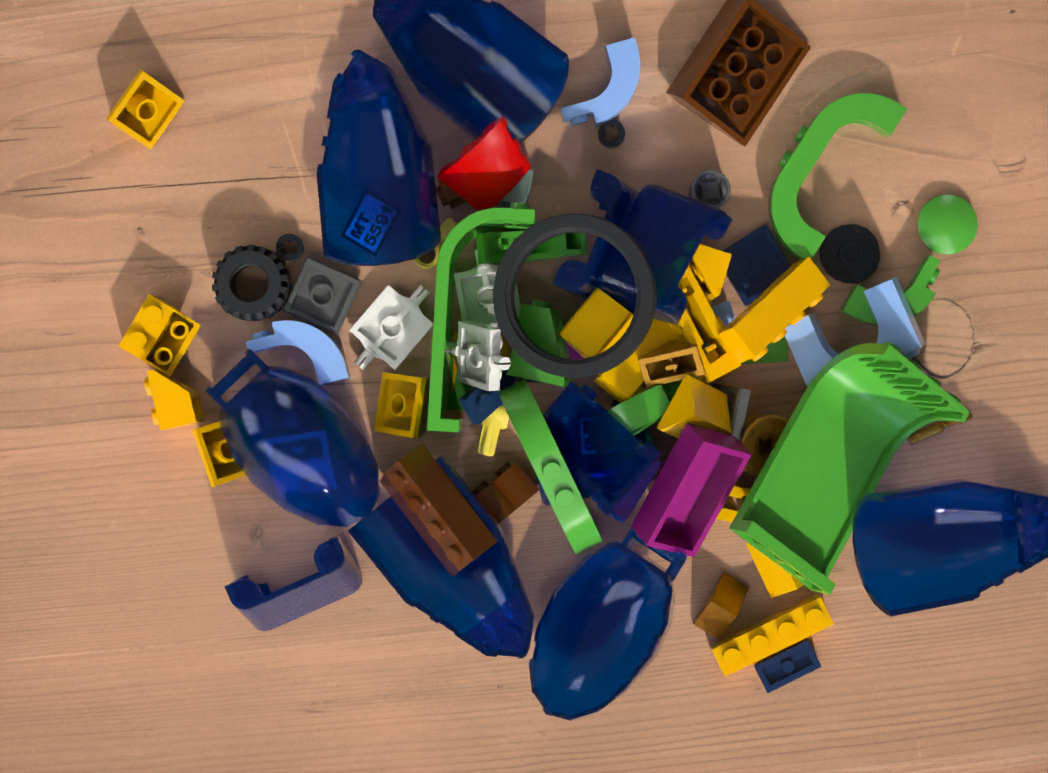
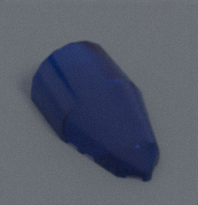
M374 0L373 19L419 95L472 139L476 140L479 138L486 126L503 116L508 122L506 128L512 139L517 138L519 144H521L546 119L562 94L569 74L568 55L502 4L495 1L489 3L483 0Z
M357 49L350 54L354 57L344 73H338L332 84L326 117L330 120L327 136H323L321 146L325 147L323 162L318 164L316 173L324 258L347 265L380 266L397 264L417 259L433 251L441 242L432 147L394 70L389 65Z
M442 454L436 459L437 463L498 541L455 576L451 577L391 496L351 527L348 532L405 603L411 607L415 606L430 616L429 619L437 624H442L454 632L455 636L485 656L497 657L499 655L522 659L530 650L535 614L503 529L452 463Z
M948 479L868 493L857 504L853 518L852 535L855 562L863 587L873 604L890 617L973 601L980 597V593L992 586L997 587L1004 583V579L1014 573H1022L1048 558V496L962 479Z

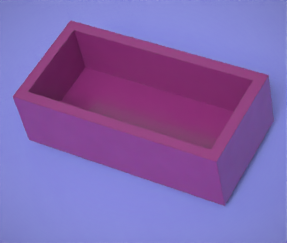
M687 423L631 527L646 546L695 557L750 459V452L735 436Z

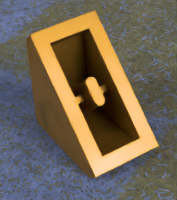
M671 340L638 358L647 388L683 380L686 374L692 377L706 374L697 344Z
M723 572L693 624L720 639L737 617L749 587Z

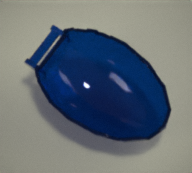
M250 348L246 350V356L212 388L209 386L205 390L221 407L220 426L231 456L254 486L284 510L317 525L349 527L368 518L380 496L378 464L364 431L341 401L314 379L283 366H267ZM255 364L261 371L226 403L220 396Z
M631 527L622 543L618 541L607 543L594 553H589L580 560L581 562L577 564L570 574L564 577L554 590L538 623L534 642L536 643L533 658L529 661L531 690L542 705V710L546 715L572 721L601 711L631 688L657 657L672 624L675 603L673 581L686 561V554L646 546ZM638 541L670 562L667 570L633 548L635 543Z

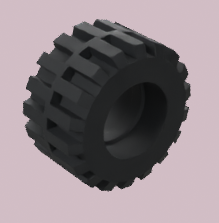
M255 245L238 246L232 252L228 251L225 253L223 260L217 262L216 266L218 268L216 272L213 271L212 278H214L212 291L215 292V299L222 306V309L233 317L246 321H262V319L273 317L277 311L280 312L283 308L282 305L288 300V292L291 289V282H289L290 273L286 269L283 260L272 251ZM247 266L262 268L267 273L269 279L267 292L257 301H246L236 292V277Z

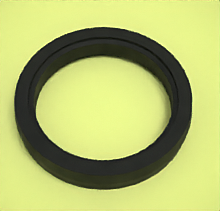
M563 214L550 217L536 223L521 233L502 257L493 287V304L496 320L511 348L522 359L537 369L548 374L566 378H583L599 375L615 368L628 359L648 334L657 303V289L653 269L638 242L628 232L613 222L588 214ZM566 233H588L612 244L627 260L636 283V307L626 332L609 349L585 359L562 358L540 348L524 331L515 309V284L524 261L543 242Z

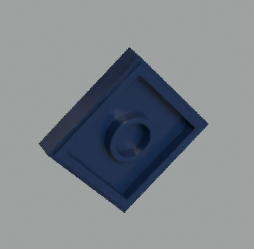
M766 224L722 250L732 254L726 277L745 307L751 304L791 266Z

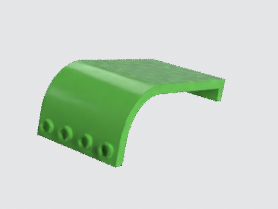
M510 203V208H490L473 213L459 222L443 242L438 256L427 431L460 432L463 430L464 418L446 417L449 354L445 349H450L446 347V344L450 342L454 272L458 257L465 246L476 237V234L498 229L525 231L535 225V210L529 209V204Z
M884 342V344L864 343L853 346L834 357L818 372L805 390L729 527L730 530L814 592L831 595L836 584L828 579V576L892 457L901 444L911 434L926 424L935 421L965 422L970 413L960 404L961 400L957 396L941 388L942 384L937 379L924 374L918 363L905 358L900 353L901 349L890 342Z

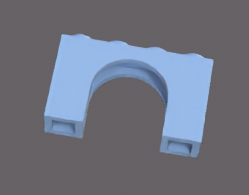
M892 278L865 290V296L878 324V339L876 343L884 344V342H890L901 349L900 353L907 359L920 354L918 348H921L926 343L898 278ZM814 312L806 315L796 324H789L785 328L787 331L785 338L807 387L818 372L829 361L839 355L828 344Z

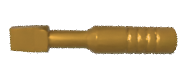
M971 412L969 413L966 421L973 418ZM935 422L915 431L907 440L912 446L942 433L944 429L964 422Z

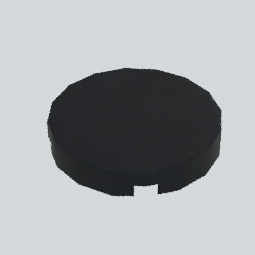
M856 224L842 225L833 229L825 237L820 248V262L824 271L833 280L843 284H856L868 279L876 271L881 259L876 237L867 228Z

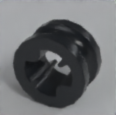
M615 120L604 122L598 131L600 143L607 148L620 146L625 137L623 125ZM611 126V130H613V127H616L619 130L617 133L618 140L612 142V139L609 142L604 139L606 135L605 128Z
M285 234L276 242V251L282 259L295 261L302 256L304 244L296 235ZM295 240L298 244L295 246L298 249L294 255L290 252L285 255L282 251L285 249V247H282L285 241L291 243Z

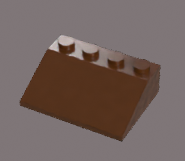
M726 0L666 93L687 110L745 147L811 46L755 0Z
M423 443L395 462L380 480L382 486L451 577L455 576L498 542Z

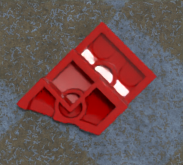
M503 116L486 126L482 135L465 146L459 157L441 168L437 178L478 211L493 208L520 182L531 167L526 155L520 149L521 146L517 138L512 139L506 128L508 122Z

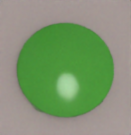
M950 194L940 195L929 200L920 210L917 223L918 233L929 250L940 254H955L966 249L974 240L978 228L977 216L972 206L963 198Z

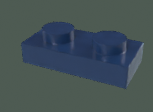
M508 369L502 370L499 390L487 391L473 386L458 399L472 424H481L503 404L498 392L515 384L512 376L507 375Z
M808 639L753 665L767 693L822 667Z

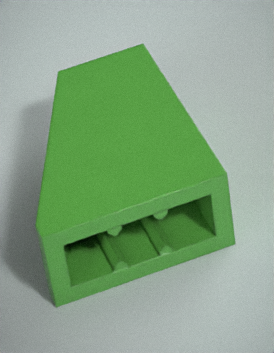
M533 299L532 305L522 303L518 319L529 338L546 352L569 359L566 341L558 335L563 328L560 311L550 309L551 303ZM512 349L511 362H509L511 365L507 375L573 388V378L555 376L541 371L527 363Z

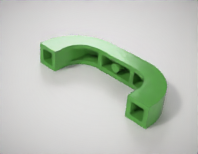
M872 93L851 94L837 99L825 107L814 118L809 127L805 125L801 127L794 138V141L798 142L792 153L787 150L778 163V166L782 169L773 183L768 204L772 229L779 242L789 253L799 260L808 256L812 259L826 237L807 225L801 218L797 208V195L802 183L834 133L839 128L848 124H862L887 138L892 134L907 108L882 95Z
M526 379L499 391L498 394L575 554L577 555L602 543L603 540Z

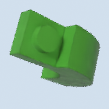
M524 231L476 234L478 264H500L509 246ZM566 233L555 236L539 245L524 262L587 255L586 233Z
M931 255L924 257L910 284L903 291L914 316L922 311L936 294L926 288L927 284L933 285L940 273V270L937 268L940 260ZM858 284L854 285L839 312L858 322L878 325L864 293L867 289Z
M683 380L674 381L664 386L660 384L618 404L595 419L587 427V430L599 455L625 445L641 431L659 423Z

